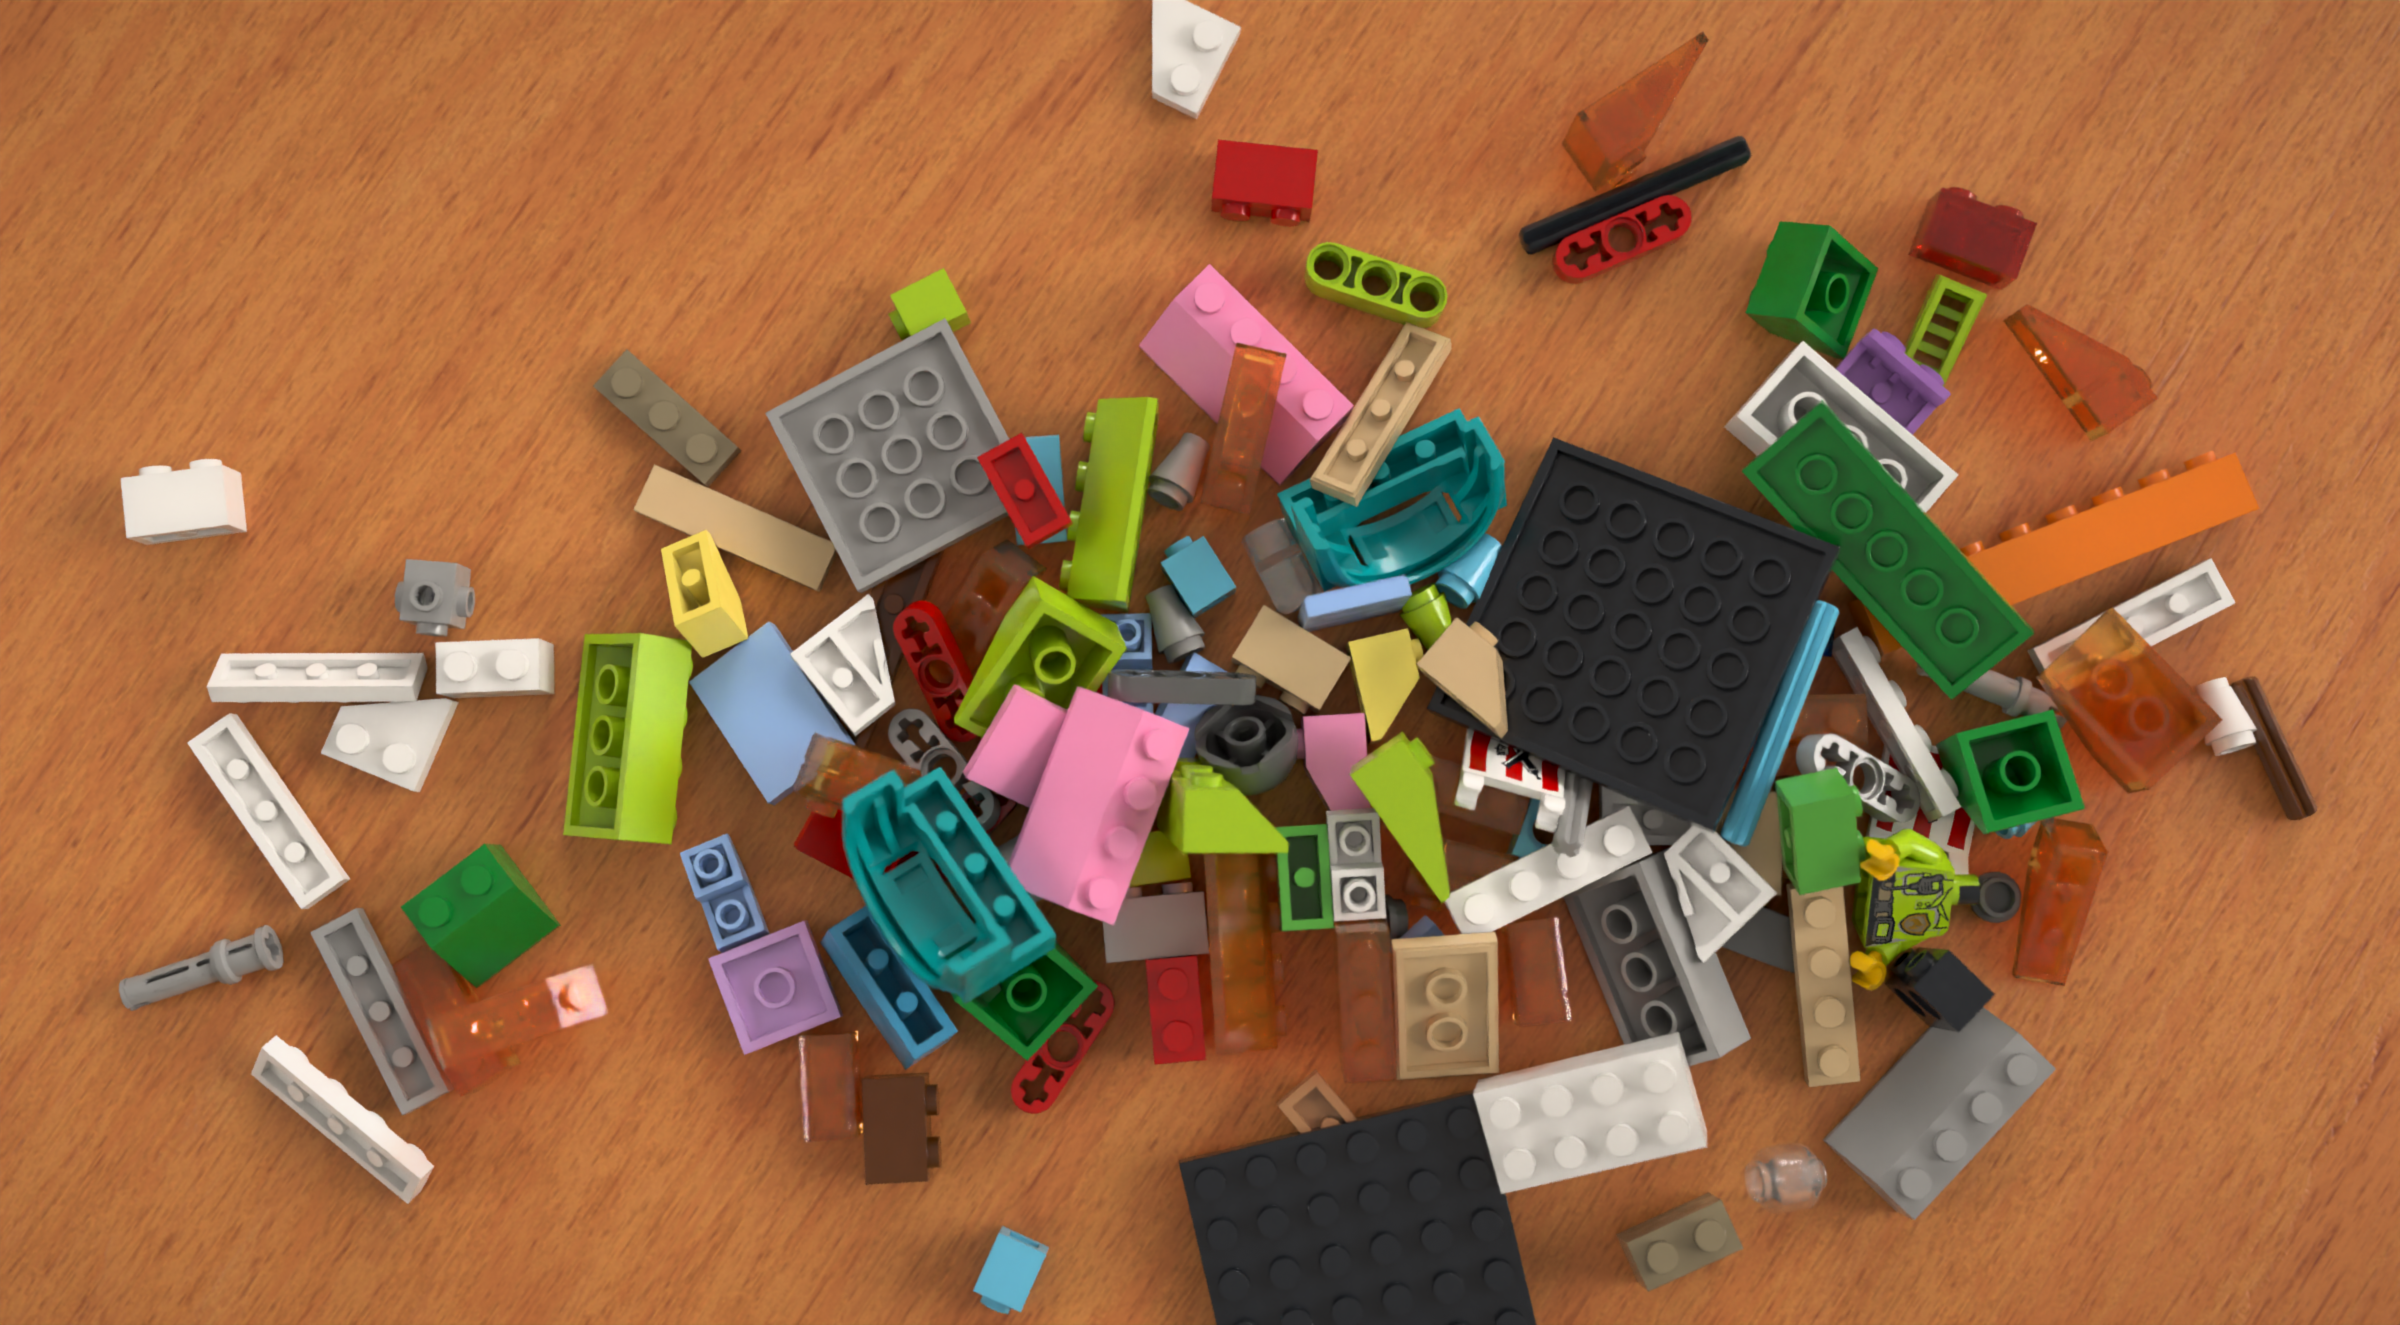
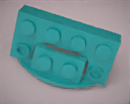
M1460 408L1399 436L1357 507L1312 489L1310 478L1278 493L1277 496L1282 514L1324 592L1336 586L1347 588L1402 575L1408 577L1409 584H1412L1441 571L1464 555L1483 536L1492 523L1497 511L1507 506L1504 458L1479 416L1467 421ZM1424 492H1430L1413 505L1392 516L1367 525L1358 526L1362 521ZM1442 492L1448 493L1461 515L1460 523L1454 516ZM1349 537L1364 565H1361L1348 541Z
M938 767L905 788L904 783L893 769L843 799V845L856 885L868 910L888 943L904 964L924 983L954 994L958 993L964 1004L1055 948V932L941 767ZM911 851L919 852L916 856L891 871L884 873L885 867ZM930 858L936 861L974 917L976 925L952 895Z

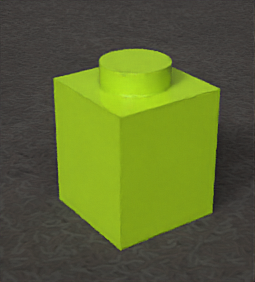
M944 268L890 295L896 310L888 313L902 341L944 318L953 332L971 323Z

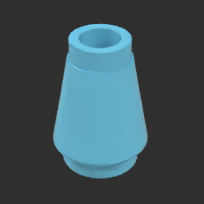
M1484 533L1477 543L1464 555L1438 572L1439 579L1435 582L1439 593L1445 592L1446 600L1462 609H1466L1471 602L1476 603L1483 592L1493 565L1502 548L1500 542L1491 535Z

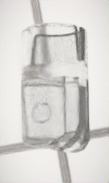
M1280 518V520L1270 521L1242 538V545L1279 613L1288 614L1300 610L1306 596L1322 592L1286 519Z

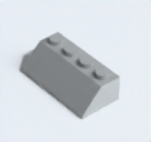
M1666 848L1632 862L1563 897L1624 1045L1679 1032L1688 1066L1720 1058L1751 1039L1716 953L1704 963L1697 955L1696 946L1678 898L1679 894L1664 853L1669 849Z
M1983 1007L1960 1032L1929 1027L1823 1141L1897 1213L1915 1220L2056 1068L2017 1031Z

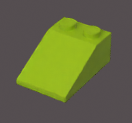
M1032 576L1004 616L954 717L955 724L983 738L1014 684L1068 710L1077 686L1096 692L1108 676L1109 671L1113 669L1127 649L1117 624Z

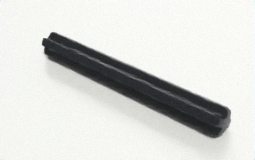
M1736 136L1527 225L1519 232L1522 247L1527 254H1535L1560 243L1564 238L1644 203L1661 196L1673 195L1744 165L1751 158L1750 148L1744 137Z

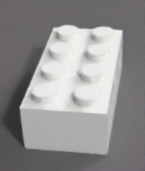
M1804 341L1782 360L1724 426L1758 456L1816 404L1823 400L1925 512L1930 509L1958 476L1953 469Z
M1679 1032L1480 1079L1473 1092L1501 1194L1707 1147V1129Z

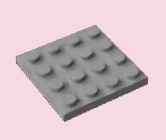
M945 318L765 413L849 576L860 593L1009 515L977 459L978 456L1009 440V437Z

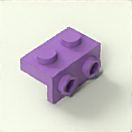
M1873 328L1858 341L1835 369L1913 435L1936 407L1948 399L1951 393L1943 387L1944 380L1935 370L1926 365L1919 366L1904 353L1906 351L1905 346L1899 339L1888 332L1880 333L1877 329Z

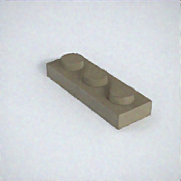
M627 349L593 386L707 487L717 479L742 451Z

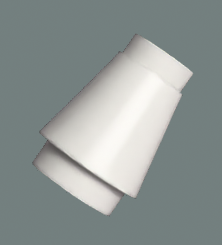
M2226 677L2214 679L2196 686L2199 695L2198 701L2205 745L2212 746L2215 756L2236 752L2256 744L2253 732L2257 728L2232 687L2229 686Z

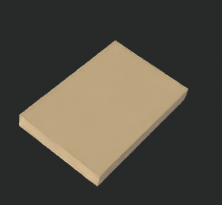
M1495 932L1391 939L1394 1055L1397 1080L1499 1073L1498 941Z

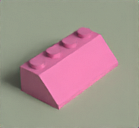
M1210 264L1173 299L1139 344V348L1279 486L1347 420L1354 406Z
M1077 686L1008 863L1026 892L1114 925L1189 728L1140 708Z

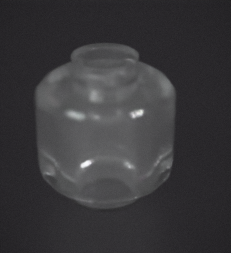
M1796 1142L1767 1146L1758 1149L1751 1162L1747 1164L1745 1184L1750 1198L1771 1214L1801 1211L1813 1208L1820 1200L1822 1189L1827 1184V1172L1823 1162L1816 1158L1811 1149L1802 1143Z

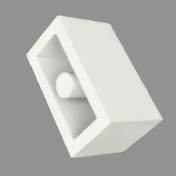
M201 459L191 461L189 463L190 469L172 471L169 466H148L139 469V476L121 478L126 538L151 545L247 532L241 473L222 465L221 460Z
M539 638L436 642V694L451 698L555 694L554 644Z

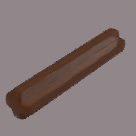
M2255 676L2246 677L2232 683L2230 686L2257 728L2253 732L2256 740L2254 747L2287 818L2290 820H2301L2317 812V804L2258 678Z

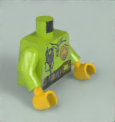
M1902 829L1885 839L1862 837L1866 858L1863 861H1859L1861 882L1855 884L1852 922L1864 948H1868L1865 950V953L1861 951L1853 952L1850 956V965L1859 970L1856 974L1852 975L1851 981L1867 990L1872 991L1881 986L1886 977V966L1900 953L1930 937L1944 935L1949 929L1952 905H1977L1980 899V884L1977 875L1955 874L1954 868L1943 848L1912 829Z

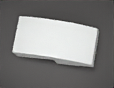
M1374 808L1326 811L1334 921L1386 918L1379 815Z

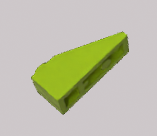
M1402 731L1353 765L1350 776L1442 903L1450 897V885L1433 774L1429 769L1435 762L1418 738L1410 742Z

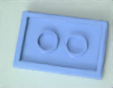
M1402 575L1306 596L1297 616L1299 626L1311 632L1397 613L1412 595L1408 577Z
M768 621L751 634L747 640L739 643L690 680L689 683L769 804L776 805L852 748L855 743L825 698L792 659L790 653L793 650L777 626Z

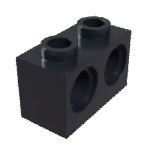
M1919 947L1916 951L1913 948L1906 950L1890 967L1894 974L1885 983L1929 1027L1960 1032L1995 995L1947 949Z

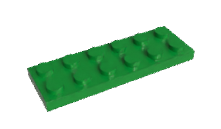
M1823 400L1742 469V473L1795 530L1840 547V553L1832 571L1951 700L2034 634L2030 625Z

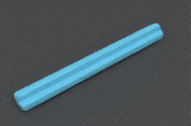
M1817 600L1785 676L1763 722L1721 830V837L1726 841L1744 847L1749 845L1838 617L1839 610L1832 604Z

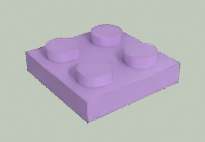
M807 920L708 958L744 1055L843 1016Z

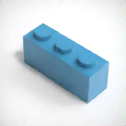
M864 906L827 930L820 942L905 1070L947 1043L958 1032L927 984L920 980L893 950L867 906Z

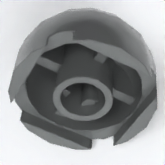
M1256 695L1254 704L1216 705L1203 715L1195 727V749L1201 765L1213 767V773L1222 774V777L1236 787L1244 796L1258 795L1274 789L1286 780L1296 763L1298 753L1297 729L1289 708L1275 698Z

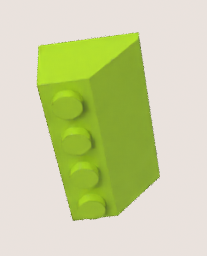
M1158 398L1098 399L1096 413L1087 412L1083 442L1091 443L1088 462L1079 461L1075 491L1083 492L1081 511H1071L1070 519L1073 525L1068 527L1067 540L1076 541L1073 561H1063L1059 590L1068 591L1067 596L1087 607L1124 613L1129 612L1149 485L1148 478L1151 473L1159 422Z
M643 633L584 635L563 835L672 844L673 830L677 823L675 807L678 779L682 773L681 748L683 729L688 718L686 708L688 680L693 669L692 645L687 640Z

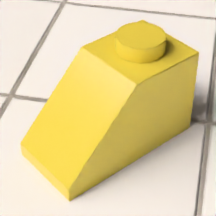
M704 530L662 548L661 552L674 626L700 656L704 658L747 640L748 634L740 597L711 534Z
M1408 628L1350 641L1345 646L1347 655L1351 657L1349 665L1360 711L1365 715V730L1368 744L1379 742L1384 737L1420 678L1417 663L1424 654L1419 638L1411 640Z

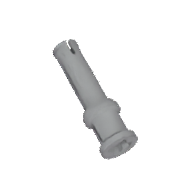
M264 925L255 929L253 935L232 942L228 939L219 940L210 947L209 952L141 975L122 979L119 983V994L127 1009L130 1008V1011H134L142 1006L180 995L217 981L232 985L241 981L243 975L264 968L269 971L280 969L284 962L282 946L275 931L270 926Z

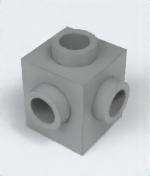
M406 559L404 581L398 583L395 591V607L400 612L399 620L416 625V634L447 637L448 628L465 629L466 617L470 618L475 607V592L473 587H469L471 569L458 563Z

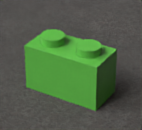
M1837 768L1775 781L1783 869L1798 894L1804 895L1860 883L1859 861L1865 860L1866 850L1862 835L1857 830L1856 817L1863 814L1862 800L1855 785L1849 786Z
M1327 824L1275 827L1289 842L1288 853H1275L1280 931L1334 928Z

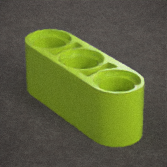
M1332 242L1318 244L1307 257L1304 275L1305 283L1308 289L1318 297L1403 325L1407 322L1423 329L1431 327L1438 322L1446 306L1448 296L1446 287L1439 278L1432 274ZM1325 260L1332 261L1340 268L1341 275L1333 280H1324L1316 274L1315 265ZM1377 276L1387 283L1389 290L1383 295L1374 296L1364 290L1362 281L1367 277ZM1416 292H1426L1433 297L1436 307L1427 312L1419 311L1411 304L1410 296Z

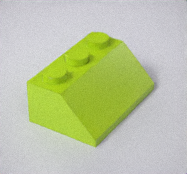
M1178 758L1157 812V828L1182 853H1288L1289 842L1236 787L1222 777V774L1213 773V767L1201 765L1198 758Z

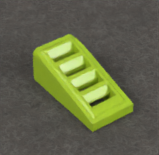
M1936 274L1905 344L1906 351L1904 353L1919 366L1926 365L1935 370L1942 377L1945 385L1988 294ZM1944 294L1965 303L1966 306L1963 313L1940 304L1942 295ZM1934 312L1958 322L1955 331L1930 322ZM1925 331L1949 340L1950 343L1947 350L1923 341L1922 338ZM1918 349L1942 359L1939 369L1913 359L1916 350Z

